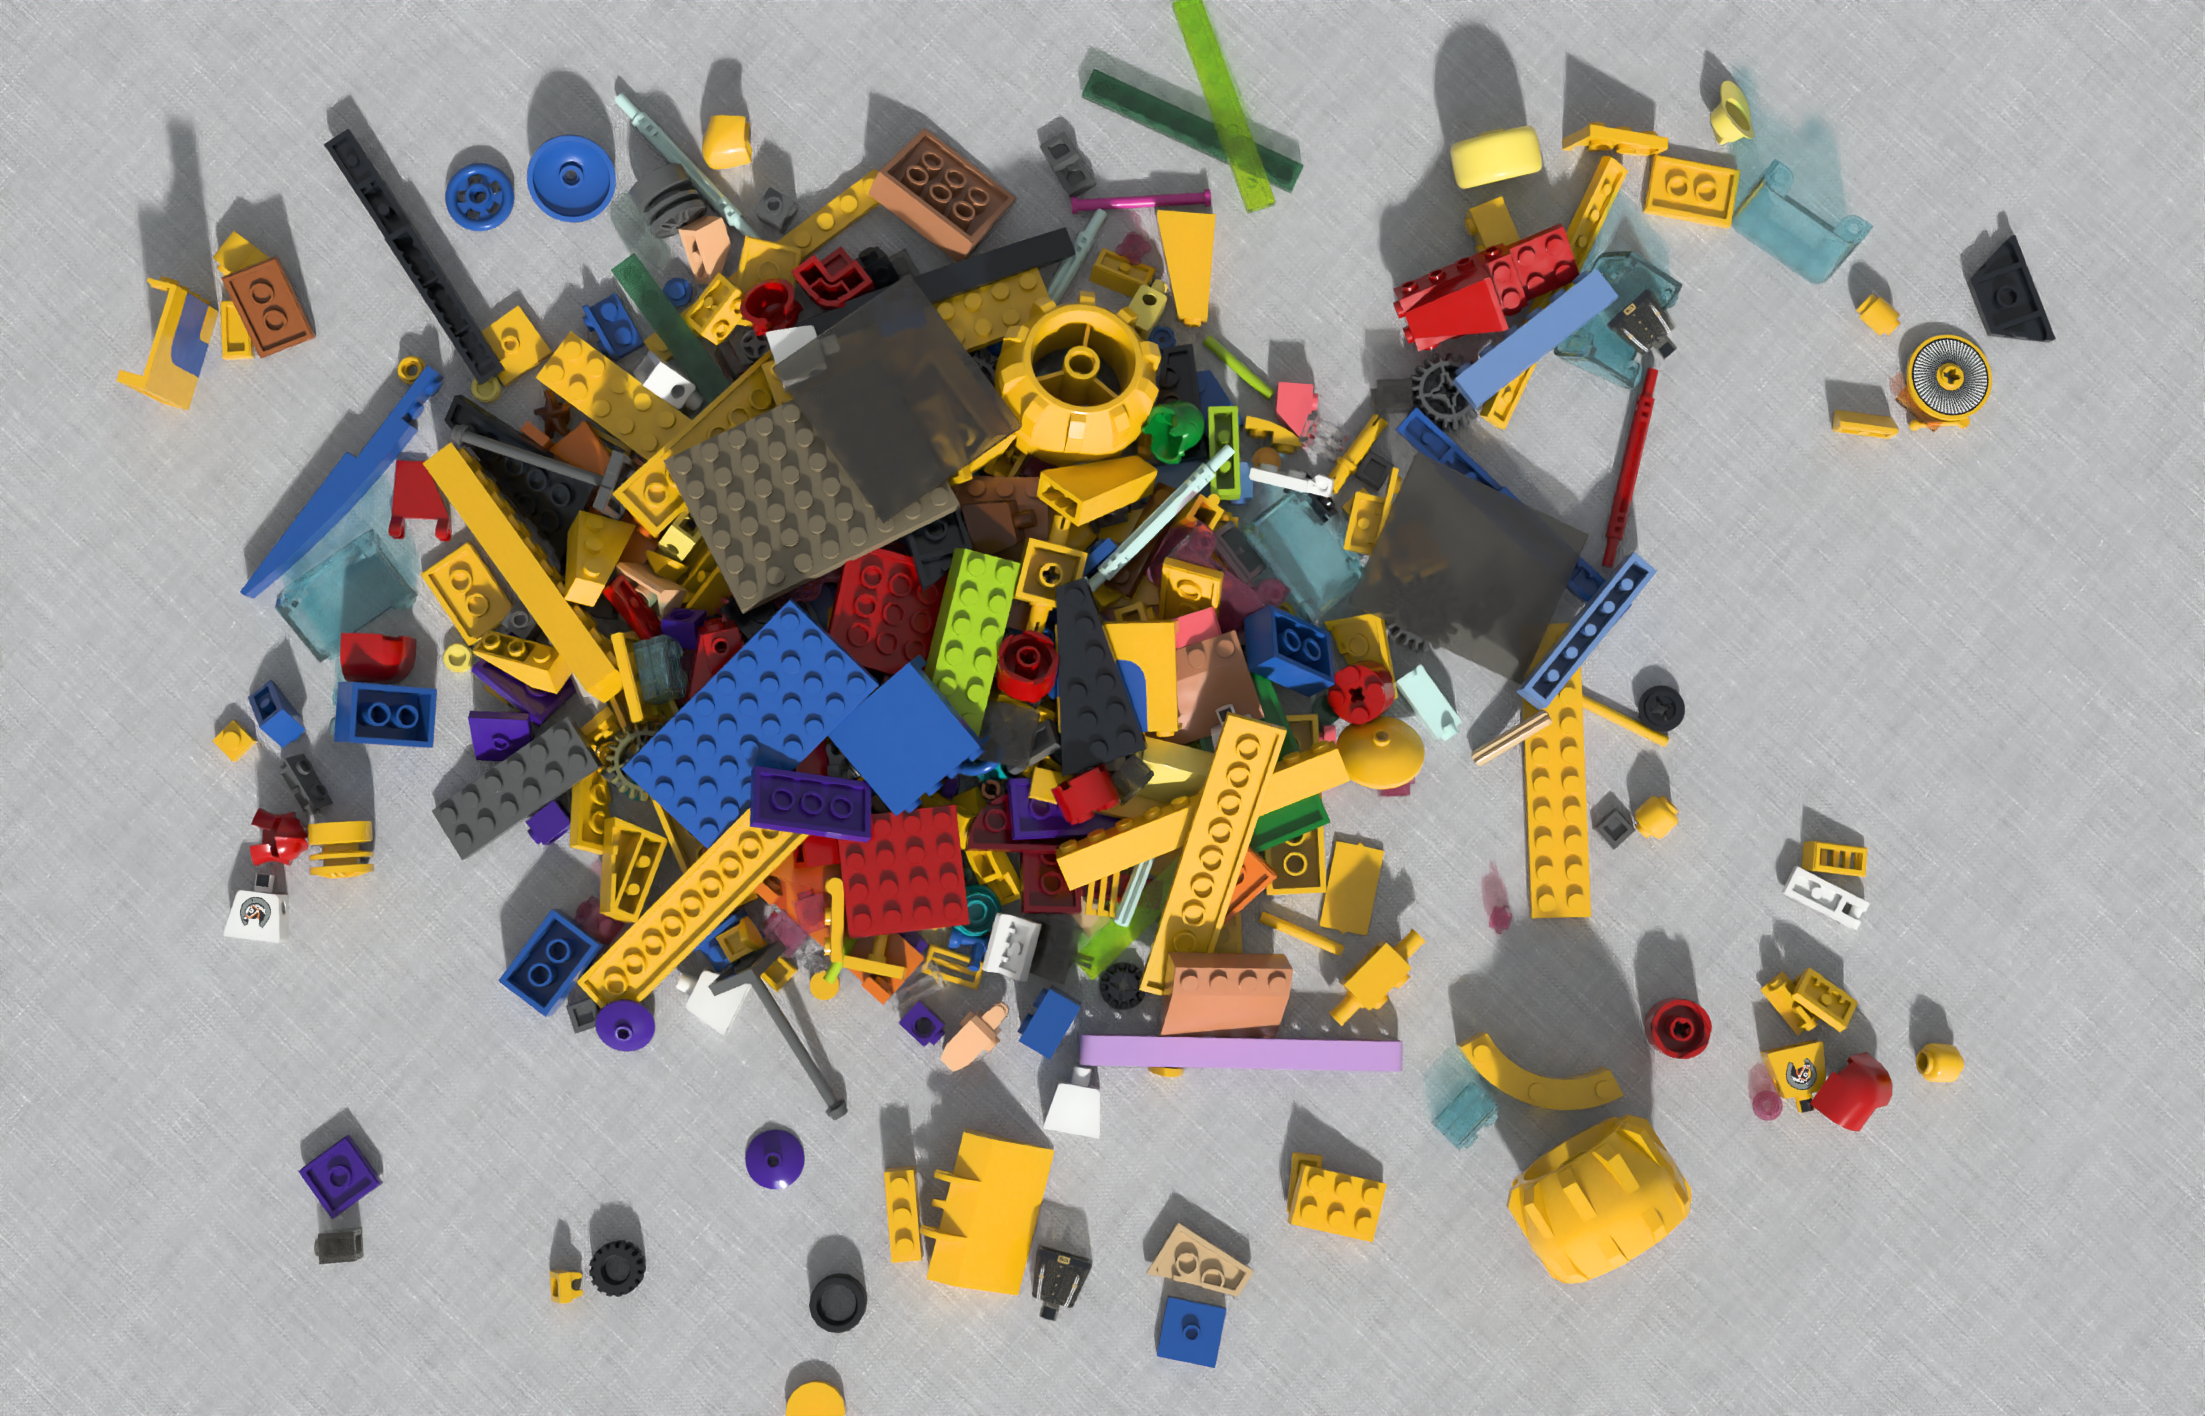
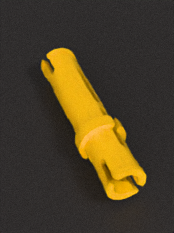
M1377 414L1371 416L1344 455L1336 459V466L1327 476L1334 479L1333 494H1337L1348 477L1356 473L1359 462L1382 431L1388 426V423L1382 417L1378 420L1379 416Z

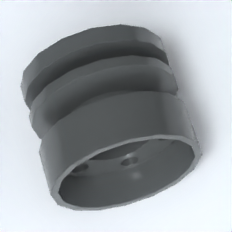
M674 163L655 169L638 180L629 191V195L639 212L647 213L644 221L647 226H650L649 230L655 239H664L679 234L678 229L706 214L707 208L703 201L699 200L700 196L697 190L690 189L692 182L682 164Z

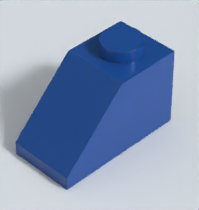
M269 680L248 697L259 728L282 748L290 742L296 741L306 730L300 714L272 680Z

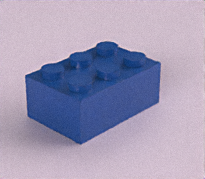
M1270 604L1244 618L1248 671L1307 697H1311L1335 684L1330 632Z
M338 682L334 742L433 748L437 689Z
M552 909L498 981L543 1016H551L577 984V981L584 975L606 943L563 910Z
M1051 985L1049 990L1043 987L1032 1005L1037 1008L1034 1016L1028 1013L1017 1031L1022 1034L1019 1042L1050 1060L1080 1010L1082 1002L1054 985Z

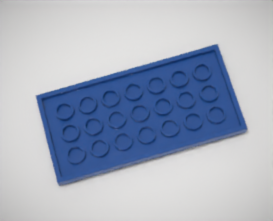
M790 598L622 767V770L709 849L750 808L751 770L754 766L792 771L879 686L880 682Z

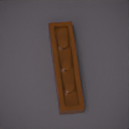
M1160 482L1157 483L1131 534L1176 490L1175 488ZM1176 515L1110 581L1108 579L1105 580L1104 585L1107 589L1132 599Z

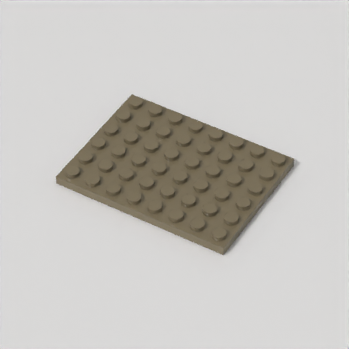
M879 358L664 460L668 472L742 614L843 566L847 561L858 559L960 509L959 501Z

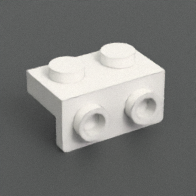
M997 913L992 925V932L988 948L985 952L982 969L987 972L1000 973L1018 981L1027 982L1042 924L1015 914Z

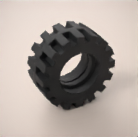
M625 1240L612 1241L602 1246L593 1255L594 1257L589 1265L591 1266L589 1276H592L593 1280L591 1282L593 1286L596 1285L598 1287L597 1290L600 1293L605 1292L606 1296L611 1297L615 1295L620 1297L633 1291L643 1280L644 1272L646 1271L644 1262L646 1260L641 1255V1250L635 1248L633 1243H626ZM621 1256L627 1260L630 1271L626 1279L617 1281L608 1276L606 1263L611 1257Z

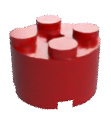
M1032 630L1023 631L1022 634L1015 636L1012 634L1005 638L999 647L996 679L999 689L1012 698L1031 703L1040 701L1043 696L1048 694L1055 684L1059 661L1058 653L1051 639L1040 632Z
M1365 660L1352 663L1335 674V684L1330 686L1328 690V704L1340 718L1354 724L1367 723L1382 715L1391 707L1395 698L1393 678L1390 672L1376 661ZM1359 687H1361V688L1363 689L1362 695L1360 694L1361 691H1360Z
M1105 763L1094 766V769L1089 772H1081L1058 784L1057 787L1050 789L1066 822H1070L1071 825L1080 824L1095 816L1093 812L1095 809L1099 812L1121 803L1119 799L1120 793Z
M1673 997L1659 1001L1650 1009L1644 1022L1646 1036L1652 1047L1659 1053L1676 1059H1690L1702 1053L1709 1043L1712 1032V1023L1704 1008L1693 1001ZM1676 1022L1683 1024L1680 1027L1681 1034L1674 1033L1673 1031L1676 1028Z

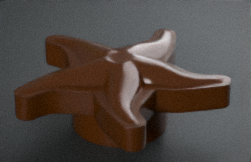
M545 390V407L535 409L534 414L541 416L545 421V435L550 439L554 438L555 431L566 436L571 432L566 426L570 421V403H558L552 390Z

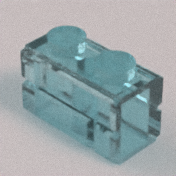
M666 634L634 643L633 647L643 701L652 705H660L670 702V700L686 697L685 687L688 686V677L686 672L681 669L679 658L683 657V651L680 643Z
M1471 1080L1431 1124L1458 1150L1462 1147L1468 1149L1478 1139L1477 1131L1483 1125L1488 1128L1499 1117L1497 1111L1501 1107Z

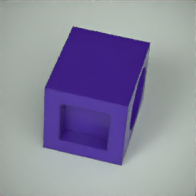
M674 608L661 620V633L664 635L665 647L695 650L699 631L698 627L704 626V621L708 620L707 610Z
M553 800L526 821L530 827L527 832L537 844L551 845L570 830L571 814L560 801Z
M921 999L899 1021V1024L923 1047L929 1042L934 1046L946 1033L942 1030L946 1023ZM927 1017L931 1020L933 1025L931 1032L921 1033L917 1029L919 1018Z

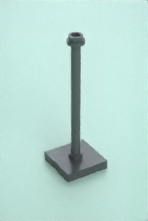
M465 424L455 425L451 433V441L455 442L458 446L463 447L468 443L600 487L593 507L607 517L622 521L626 508L616 499L613 493L641 467L625 454L613 450L605 475L603 476L470 432V427Z
M781 940L768 944L759 951H752L733 961L708 986L713 995L717 996L750 983L829 1107L826 1110L827 1116H831L833 1120L844 1116L848 1112L845 1100L838 1101L760 977L786 950Z

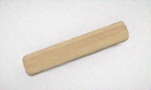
M1539 711L1471 753L1472 759L1478 766L1484 765L1552 723L1551 717L1547 711Z

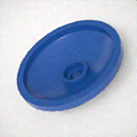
M565 134L545 141L536 149L528 164L527 185L533 201L544 213L559 221L575 223L594 218L608 206L615 192L616 174L609 155L599 144L584 136ZM568 170H574L577 173L573 179L567 178L565 174Z

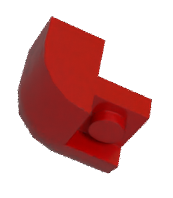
M842 246L821 261L814 254L791 271L793 278L810 300L818 307L828 311L845 306L846 301L875 290L871 278L856 259L853 261Z
M341 633L340 662L344 679L347 682L379 683L383 685L400 682L408 676L414 667L417 639L407 636L391 637L374 633Z
M1867 1052L1850 1056L1847 1060L1848 1066L1838 1074L1833 1071L1810 1102L1814 1108L1832 1122L1851 1131L1860 1132L1875 1109L1888 1106L1892 1097L1893 1083L1888 1071Z

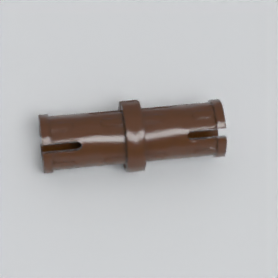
M991 779L987 780V783L982 784V797L987 798L985 800L987 803L1005 795L1004 786L1000 787L1002 784L999 781ZM991 789L996 790V792H995L996 795H995V796H994V795H990V794H991Z

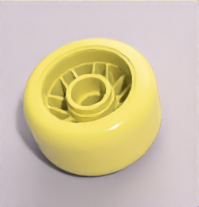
M1528 125L1478 134V137L1454 143L1450 149L1455 180L1461 189H1469L1536 173L1542 168L1536 130Z

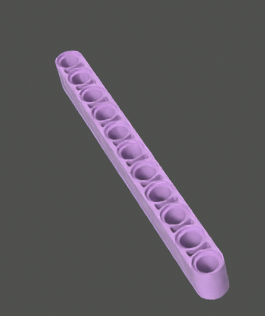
M1080 1034V1065L1402 1071L1403 1041L1160 1037V1035L1155 1037V1035Z

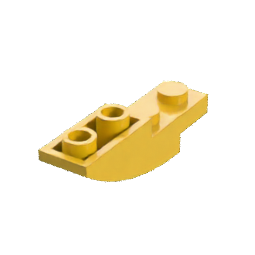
M978 786L953 797L954 802L976 815L987 805ZM965 851L980 886L987 883L988 887L998 896L1001 906L1021 899L1020 879L1005 852Z

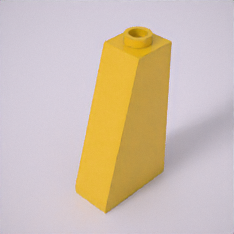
M1157 210V228L1177 321L1184 322L1183 325L1186 327H1201V324H1207L1216 214Z
M1138 455L1041 471L1036 497L1076 526H1080L1152 495L1158 469Z

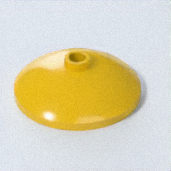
M1380 715L1364 724L1350 723L1341 731L1336 742L1349 778L1369 788L1390 789L1404 785L1419 773L1424 762L1425 749L1419 734L1409 724L1390 716Z

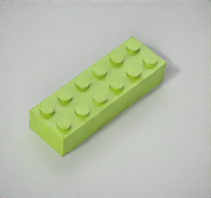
M955 548L924 673L979 737L997 665L998 651L1003 640L1021 563L968 549Z

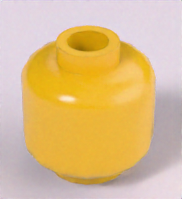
M1664 795L1660 797L1650 796L1634 812L1635 819L1638 821L1635 827L1647 839L1651 835L1661 839L1679 822L1677 816L1679 810Z
M1944 1043L1926 1044L1918 1052L1916 1067L1924 1079L1930 1082L1948 1083L1955 1081L1964 1068V1059L1956 1046Z

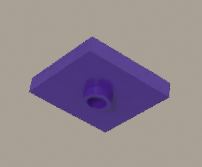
M469 712L468 721L476 760L504 761L534 740L529 713Z
M350 1135L342 1138L298 1170L331 1219L339 1216L383 1183Z

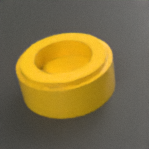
M827 970L817 972L810 980V991L814 997L820 1000L833 998L840 989L838 976L834 983H829L823 979Z

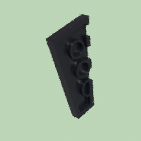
M1193 344L1163 348L1159 380L1160 388L1156 405L1168 404L1175 400L1188 401L1194 404L1202 413ZM1205 429L1199 442L1184 452L1185 456H1181L1179 463L1209 458ZM1153 452L1150 454L1149 464L1153 467L1171 465L1158 460Z

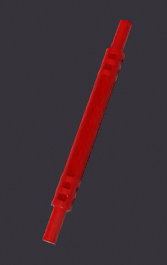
M1647 368L1642 392L1637 397L1605 534V537L1608 539L1601 566L1613 568L1619 541L1623 540L1655 402L1653 393L1659 370L1654 368Z

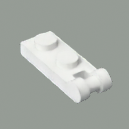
M1794 866L1781 892L1853 930L1858 929L1860 925L1858 920L1862 911L1866 912L1869 903L1798 866ZM1846 903L1851 905L1848 914L1842 912Z

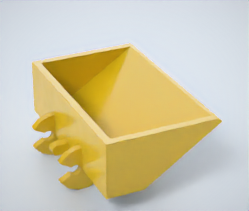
M970 1128L964 1130L954 1171L936 1169L934 1173L935 1178L951 1182L946 1200L933 1198L931 1206L944 1209L940 1226L938 1228L922 1225L919 1232L936 1239L926 1277L927 1280L961 1288L1011 1295L1019 1294L1055 1150Z

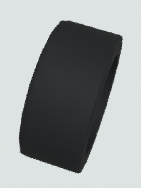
M836 1273L826 1276L816 1285L810 1296L809 1309L811 1317L820 1328L827 1332L842 1333L850 1331L858 1325L866 1312L868 1300L865 1288L859 1280L849 1274ZM836 1285L845 1286L850 1289L856 1300L853 1314L841 1321L832 1320L827 1317L821 1307V1299L824 1292Z

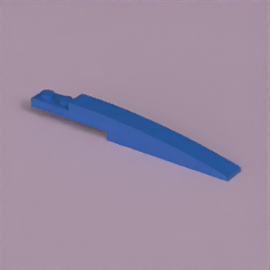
M427 365L357 457L349 452L344 454L241 589V594L253 599L310 551L356 505L417 433L418 430L409 423L412 419L415 420L421 415L424 410L423 404L430 396H434L442 386L441 381L444 378L442 375Z
M1417 407L1413 408L1395 428V431L1436 468L1435 471L1468 502L1586 605L1604 583L1605 579L1505 486L1499 485Z

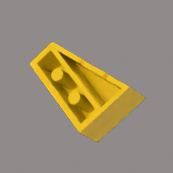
M579 510L568 531L564 600L594 607L636 525Z
M617 817L604 819L599 913L626 924L638 921L668 843L667 838Z

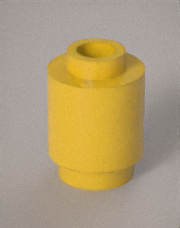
M1873 293L1856 309L1861 315L1859 318L1879 336L1883 333L1889 336L1901 323L1897 320L1901 314L1881 296L1877 297Z

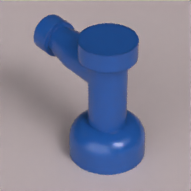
M952 926L948 947L956 949L961 944L972 946L968 969L979 971L980 961L983 952H986L990 935L986 937L967 936Z

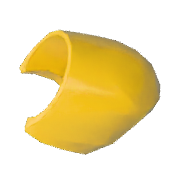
M714 115L710 117L702 144L703 158L710 168L725 169L751 163L750 123L746 122V117Z

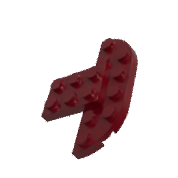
M1008 794L1002 795L987 804L976 815L969 827L965 851L1020 852L1021 913H1082L1081 887L1069 890L1056 860V849H1059V846L1066 841L1075 839L1077 842L1087 837L1012 840Z

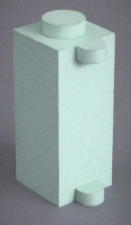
M1421 664L1395 682L1399 692L1434 740L1442 737L1446 741L1459 732L1456 726L1462 723L1461 719Z

